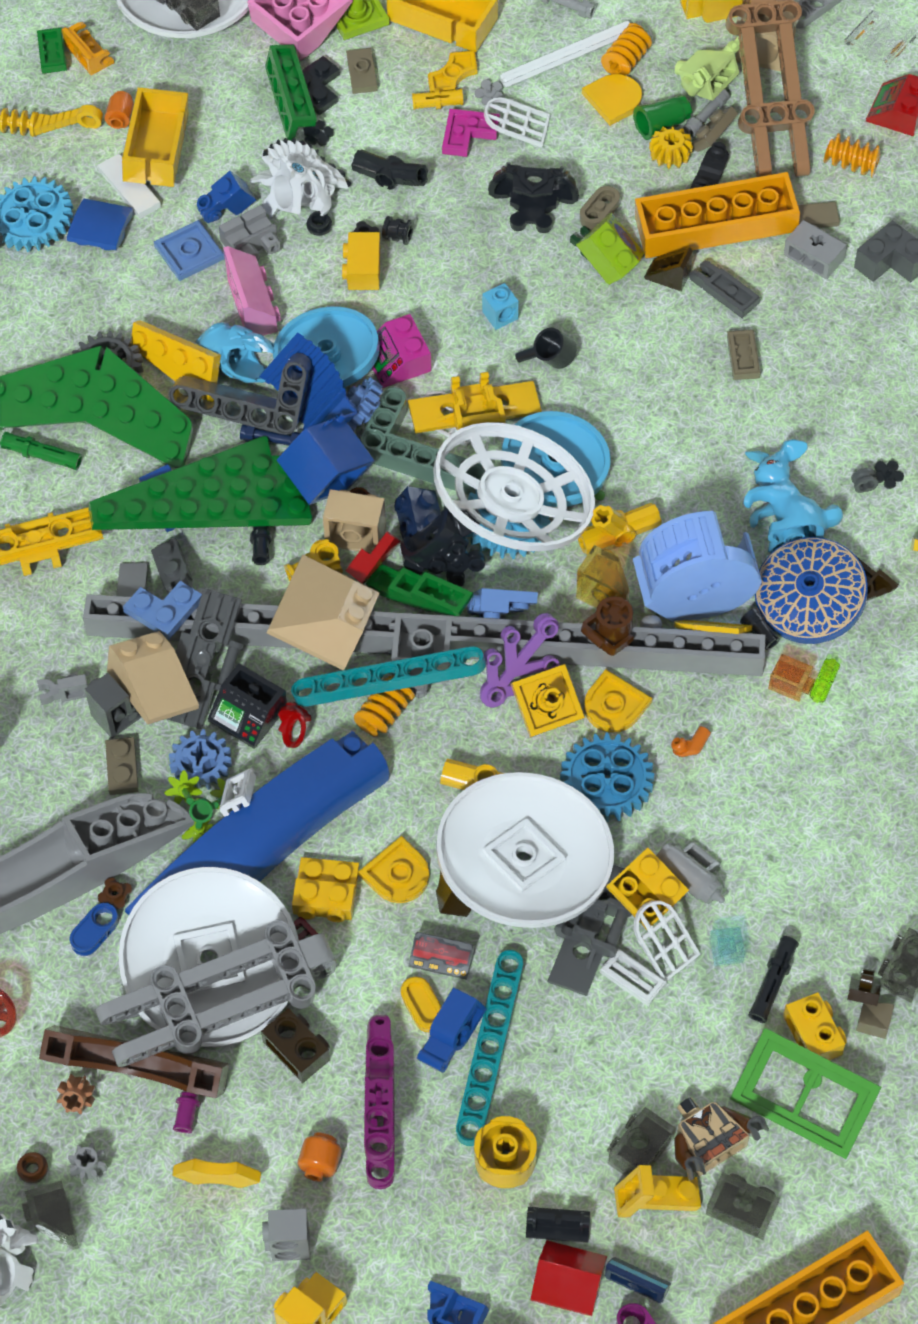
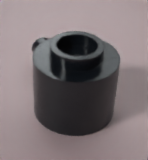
M550 327L542 330L537 335L532 348L516 352L515 357L519 363L537 357L556 369H562L570 365L574 360L577 346L571 337L556 328Z

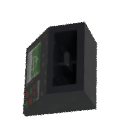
M238 663L222 683L208 716V722L255 749L279 719L278 713L280 708L287 703L286 690Z

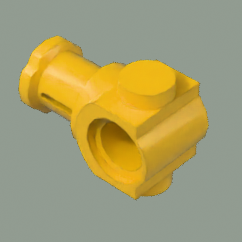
M328 539L316 541L312 544L310 552L305 554V556L343 573L338 547L334 543L329 542ZM299 562L292 565H284L289 581Z

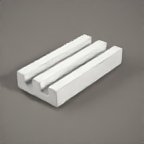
M247 769L226 780L219 808L224 817L230 815L231 808L234 812L239 811L241 803L244 807L250 805L256 775L252 769Z
M619 948L617 949L616 956L609 958L600 969L602 975L648 1007L667 983V981ZM617 959H620L628 966L639 972L641 975L649 979L651 982L656 984L655 987H651L649 984L641 980L636 974H634L631 971H628L626 968L616 962ZM612 967L613 969L618 971L620 974L628 978L630 981L638 985L640 988H642L649 994H645L643 991L635 987L633 984L625 980L623 977L615 973L610 968Z

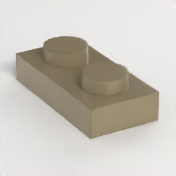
M732 106L724 110L719 108L714 111L709 117L710 122L702 126L695 133L696 139L692 142L693 149L699 152L711 147L738 115L737 111Z
M134 737L105 740L109 794L139 792Z

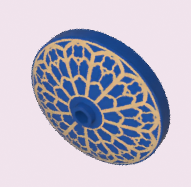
M806 537L787 542L775 549L765 559L759 569L762 582L760 588L755 593L757 608L761 612L762 617L766 619V624L778 635L790 641L802 644H817L833 640L851 629L865 609L868 587L863 566L848 548L838 542L819 537Z

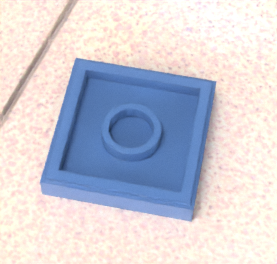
M199 220L154 241V247L179 281L225 259L224 253Z

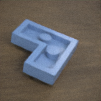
M182 581L178 582L164 600L140 587L123 606L124 613L155 632L160 631L169 640L199 606L202 594Z

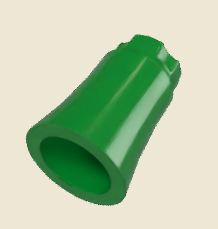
M684 95L671 97L652 104L636 106L633 111L634 123L645 140H650L653 138L654 132H660L662 127L669 129L673 125L676 126L691 117L692 107Z

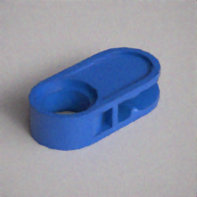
M109 903L97 904L72 930L69 940L72 950L80 956L93 954L116 929L119 918L113 905ZM101 913H109L113 916L111 922L105 925L98 924L96 918Z

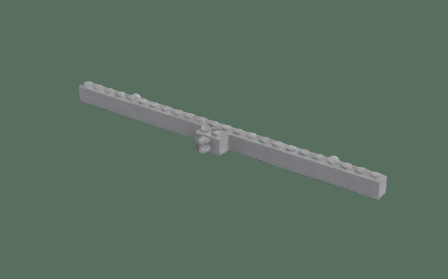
M204 588L196 589L201 594L203 593ZM86 595L83 622L87 636L137 638L154 633L155 631L124 613L123 606L131 597ZM241 603L230 638L231 641L250 646L296 648L266 633L278 609L277 605ZM198 607L168 641H179L182 632L190 634ZM372 611L353 652L392 654L391 661L475 646L480 648L483 654L488 649H496L502 655V661H505L504 641L501 639V632L505 627L513 626L520 633V640L516 644L517 655L536 631L533 626L534 621ZM651 614L642 618L640 627H632L631 635L634 636V640L619 653L611 656L587 639L581 632L582 624L558 622L559 629L557 634L552 638H546L527 661L540 660L547 655H553L560 664L762 676L765 661V635L663 629L660 618ZM209 624L205 627L204 636L207 639H214L218 635L217 625ZM592 624L590 627L595 630V624ZM548 625L545 628V631H547L551 627V625ZM510 633L507 639H511L514 633ZM496 655L491 656L489 660H495ZM471 657V658H469V659H479V658H478V657ZM444 662L437 669L446 670L450 667V663ZM414 668L409 675H418L423 671V668ZM428 684L411 687L410 689L415 697L419 699L427 695Z

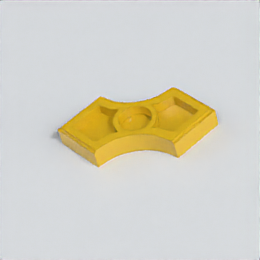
M475 51L450 53L449 60L443 68L428 74L429 92H435L434 89H439L440 91L456 90L457 85L463 79L476 75Z
M194 1158L174 1165L172 1176L196 1185L210 1183L244 1188L260 1183L261 1172L239 1162L213 1163Z

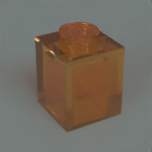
M781 654L770 675L768 689L800 702L803 694L809 695L815 682V679L811 678L813 666Z

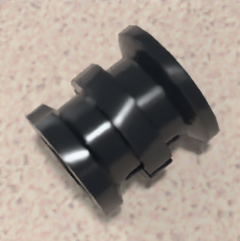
M387 216L382 227L383 239L390 237L396 242L403 240V244L408 245L413 234V220L409 219L406 223L401 218L393 220L392 216Z

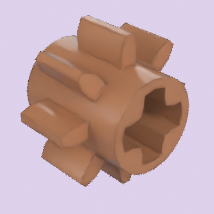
M70 1074L67 1083L61 1081L57 1088V1091L61 1093L57 1103H62L67 1113L70 1111L82 1114L85 1106H92L95 1098L91 1095L96 1087L90 1085L89 1081L86 1080V1076L74 1077L73 1074Z

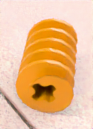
M629 23L622 34L619 35L617 40L601 57L603 68L610 74L628 75L631 68L635 67L636 62H639L642 55L651 47L652 40L640 25Z
M837 133L834 139L831 138L823 162L827 163L832 158V165L837 166L841 161L842 169H846L851 164V171L854 173L861 167V174L864 176L871 170V178H873L880 159V146L877 145L873 151H870V143L867 142L863 148H860V139H857L851 145L850 136H847L841 142V135Z
M390 675L383 680H391L394 676ZM410 688L372 694L367 698V702L361 706V710L354 714V720L363 731L373 737H377V731L381 733L388 731L386 724H394L395 719L393 716L399 717L402 714L400 708L405 709L408 706L406 699L413 700L415 695Z

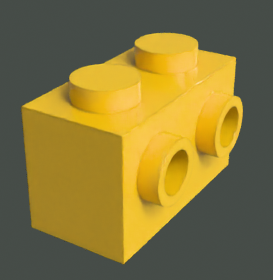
M348 232V243H343V259H347V264H342V279H347L348 290H379L380 232Z
M819 992L785 1005L783 1017L797 1044L828 1060L843 1055L844 1047L847 1043L846 1036L840 1026L836 1027L832 1019V1008L827 1000H822Z

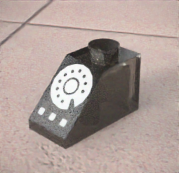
M62 1181L25 1191L27 1202L22 1203L26 1222L32 1221L35 1229L40 1233L73 1250L78 1249L79 1244Z

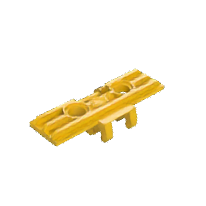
M488 372L480 373L479 384L461 387L460 377H451V394L408 400L415 433L454 427L458 431L473 424L487 422L506 423V419L526 417L542 412L534 381L493 387L492 384H489ZM502 399L507 401L508 405H503ZM445 407L453 408V413L444 415L441 410Z
M88 507L55 516L51 512L47 513L48 516L11 526L10 523L4 524L5 528L0 529V544L9 543L11 549H0V565L20 561L24 576L32 574L30 563L49 558L52 560L53 568L62 567L58 553L59 550L104 539L101 530H92ZM65 527L69 529L66 535L59 536V530Z

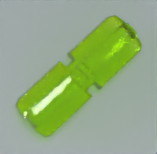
M826 658L818 673V678L815 680L809 694L813 702L824 703L832 687L831 683L834 682L840 668V664L836 662V659Z

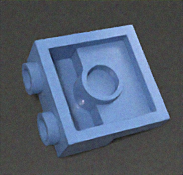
M481 588L473 592V597L467 604V613L479 615V618L500 619V616L509 613V611L524 612V610H529L530 606L537 604L538 592Z

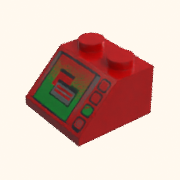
M907 74L882 83L866 117V122L914 136L918 128V76Z

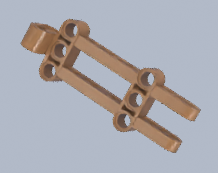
M742 0L743 5L734 6L730 10L725 26L729 33L738 35L747 106L743 108L739 116L738 127L742 132L751 134L756 176L772 175L767 132L786 130L789 131L795 177L808 176L810 174V161L805 127L809 125L815 109L810 101L801 99L793 28L797 25L802 15L801 6L794 0ZM783 12H791L794 15V19L785 18ZM765 14L769 17V21L763 22L757 15ZM739 16L744 20V23L736 24L732 17ZM776 32L785 101L763 102L755 39L756 33ZM803 110L807 114V118H799L795 111ZM777 112L781 115L782 120H773L770 113ZM745 116H754L757 120V123H748L745 120Z

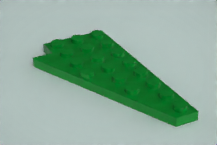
M262 436L212 456L204 457L196 462L89 502L88 507L92 530L310 525L312 515L309 504L277 462L280 455L271 456L267 436Z

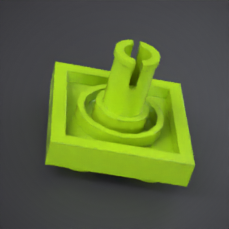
M353 0L335 26L343 40H347L388 26L389 17L379 0Z

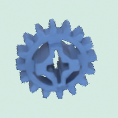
M371 377L368 380L365 379L362 385L353 386L346 395L357 410V414L348 423L353 431L362 422L366 424L371 419L374 411L379 407L380 397L378 396L383 392V386Z
M202 729L200 735L196 736L194 731H190V738L187 739L181 735V744L173 743V753L169 754V761L171 763L169 766L171 773H175V778L178 780L180 779L181 771L185 770L188 780L194 776H199V781L195 785L196 788L200 789L201 785H205L210 790L211 783L215 782L218 784L217 779L221 778V775L228 777L227 767H232L230 747H226L224 738L217 741L216 732L206 736L205 730Z

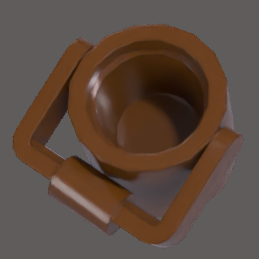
M621 597L605 598L597 606L596 612L583 621L581 632L608 655H616L634 640V636L631 635L633 626V609L631 604ZM596 622L595 630H593L590 626Z

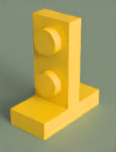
M639 1165L614 1187L618 1217H631L639 1209L697 1211L701 1208L697 1177L689 1180L688 1177L652 1175L651 1165Z

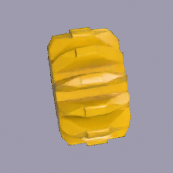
M673 125L671 129L662 127L660 132L655 131L649 143L652 160H657L658 166L665 163L669 170L672 164L677 168H680L682 163L687 164L693 150L690 134H685L683 128L675 130Z

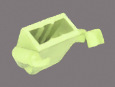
M737 37L735 41H730L722 50H698L687 61H677L675 73L681 77V86L689 96L697 95L713 101L739 74L735 57L740 48L739 38Z

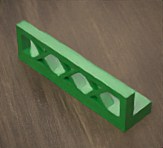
M270 45L265 68L286 139L291 141L296 137L298 127L315 126L317 118L295 46Z

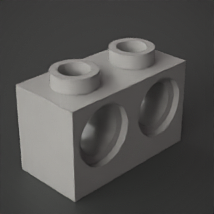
M307 1209L268 1210V1221L262 1222V1235L265 1251L271 1252L272 1261L310 1260V1228Z

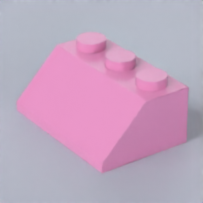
M229 246L223 247L227 280L243 327L261 335L278 332L277 322L281 321L280 313L277 306H272L271 301H274L271 286H266L264 282L267 281L264 266L258 265L256 256Z

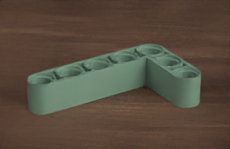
M396 387L385 390L379 400V407L372 414L362 434V444L375 460L373 464L435 484L433 467L439 449L396 435L407 413L406 394L402 389ZM448 453L445 457L446 460L457 468L467 459L452 453ZM477 463L466 473L481 480L485 470L481 463ZM441 468L440 476L444 487L456 491L455 477ZM463 482L464 493L467 495L469 493L475 494L476 489Z

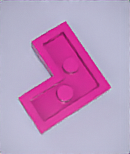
M449 109L442 154L467 157L471 137L496 140L498 131L492 129L486 123L484 112ZM489 113L491 115L500 117V114ZM491 119L494 124L499 126L498 121Z

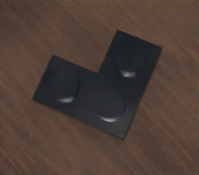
M322 56L302 70L314 111L318 115L338 102V96L325 85L340 75V69L325 56Z

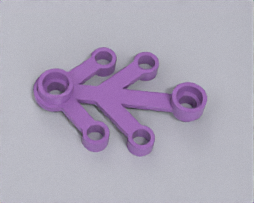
M543 613L536 617L533 624L536 632L518 655L516 644L520 640V633L513 626H507L502 630L501 639L504 641L505 671L500 677L498 675V666L502 663V655L493 648L484 652L487 681L480 688V699L484 705L491 708L498 707L505 702L507 697L514 696L510 682L515 677L547 671L560 666L559 661L553 655H547L543 659L527 662L546 638H552L557 634L559 624L551 614ZM548 625H551V627L547 631H545V628ZM510 633H514L511 639H507ZM496 655L495 660L489 662L490 657ZM554 661L553 666L547 668L548 663ZM498 691V693L491 698L492 694Z

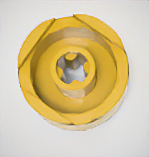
M500 1116L490 1120L488 1124L480 1128L474 1141V1162L480 1178L494 1187L505 1189L523 1185L528 1181L536 1166L537 1142L535 1135L518 1118ZM503 1150H508L509 1153L503 1154Z

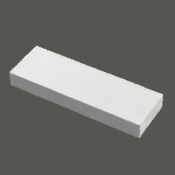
M120 154L97 165L98 171L124 202L133 208L134 214L139 219L161 208L160 201L145 184L123 181L122 156Z

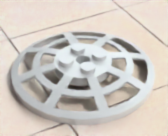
M487 422L473 424L451 434L443 442L436 455L433 467L434 483L444 505L465 527L495 544L523 551L558 549L578 539L587 529L593 516L595 507L594 490L582 466L563 447L533 430L506 423ZM481 437L509 438L521 441L522 444L518 454L506 451H486ZM470 440L476 454L467 458L459 468L445 459L446 455L454 447ZM532 446L554 458L567 472L554 478L544 467L529 459ZM491 460H505L515 464L514 467H495ZM477 463H481L485 470L481 480L466 473ZM525 467L538 474L545 482L539 484L532 476L524 472ZM441 468L455 477V490L459 500H451L444 488L440 476ZM575 481L582 496L583 513L566 511L567 504L562 486ZM463 482L477 489L479 499L467 500L463 490ZM553 491L557 501V509L543 505L544 493ZM486 509L493 516L497 517L495 524L484 519L475 510ZM461 510H467L468 513H469L476 521H478L479 523H481L482 525H484V526L487 527L488 529L493 530V532H491V531H489V530L483 528L482 526H480L479 524H477L476 522H474L473 520H471V519H470L467 515H465ZM538 514L554 518L549 525L542 529L533 521ZM563 520L580 522L578 528L568 537L554 541L547 535L556 530ZM507 522L522 523L529 532L506 529ZM504 535L515 538H537L542 543L513 540L504 537Z

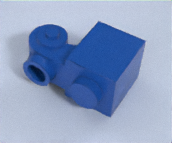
M228 171L211 186L212 190L207 195H201L198 198L197 209L204 221L211 223L221 218V210L228 209L233 214L239 215L254 203L256 198L245 181L233 172Z

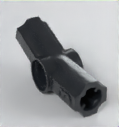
M361 149L357 150L351 164L353 171L375 179L379 186H387L389 190H393L396 185L424 186L428 181V169L425 164L404 163L403 160L393 155L383 158Z

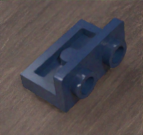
M407 486L395 500L394 508L397 512L402 539L411 537L416 532L421 531L441 514L435 490ZM438 528L433 532L434 535L437 534Z

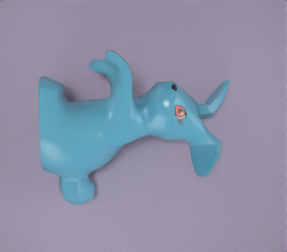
M796 439L784 441L780 450L772 456L761 451L745 452V455L750 460L760 463L754 470L756 484L760 487L749 490L743 504L746 508H750L753 502L759 500L769 502L752 513L749 518L750 526L755 528L760 519L775 515L777 522H772L769 527L768 552L770 554L781 545L796 539L806 537L823 538L829 527L838 525L843 519L842 509L838 505L832 504L822 509L815 500L802 495L789 480L790 467L788 464L800 458L806 452L808 446L805 441Z

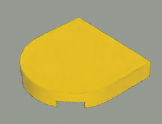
M611 74L582 87V95L611 126L633 114L634 108L641 103L642 90L639 84L631 77Z
M605 669L588 690L585 696L584 711L588 721L599 730L612 733L621 732L629 729L637 722L650 706L653 698Z
M400 836L358 871V875L380 897L393 903H406L418 898L427 888V882L429 883L427 861L403 836Z

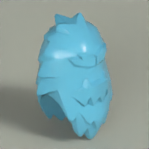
M221 322L210 326L196 340L199 346L221 355L219 370L230 378H235L245 383L265 382L264 379L259 377L265 370V367L259 363L254 352L274 353L275 350L273 348L274 343L263 335L253 333L252 330L241 325L230 326L226 322Z

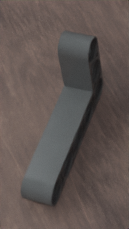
M302 353L293 354L288 359L282 370L277 399L190 376L179 377L171 387L168 398L172 404L181 409L288 435L296 429L302 417L312 368L311 361ZM296 365L300 367L303 373L295 372L291 366ZM178 388L185 389L188 396L181 394ZM287 390L294 391L298 397L293 398L289 396ZM204 395L211 396L214 402L207 401ZM230 402L238 403L240 409L234 408ZM256 408L263 409L267 415H260ZM282 415L290 416L293 422L285 421Z

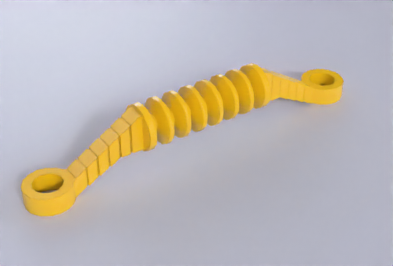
M83 105L72 111L69 110L53 115H44L33 111L29 118L27 110H23L21 117H19L17 109H13L11 116H9L8 108H3L0 115L1 133H6L8 126H10L11 134L15 135L19 127L22 136H25L29 129L30 136L36 137L42 133L76 123L86 128L96 129L101 126L103 113L93 105Z

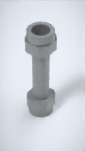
M541 0V2L547 4L552 1L578 11V15L583 18L591 19L596 10V5L588 0H583V2L578 0Z
M725 89L713 101L710 100L696 117H690L686 121V124L683 126L685 134H690L692 138L695 137V133L703 126V123L718 107L723 108L730 98L729 93Z

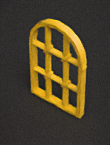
M696 620L674 621L675 628L730 634L752 631V625Z

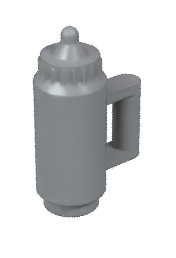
M694 841L683 850L679 846H673L670 843L661 848L656 856L689 889L688 892L692 896L706 904H710L712 901L724 903L725 898L721 895L723 885L712 874L720 866L721 863ZM689 854H691L692 856H694L697 860H699V861H700L702 864H704L707 868H705L704 866H702L699 862H697V861H696L694 858H692Z

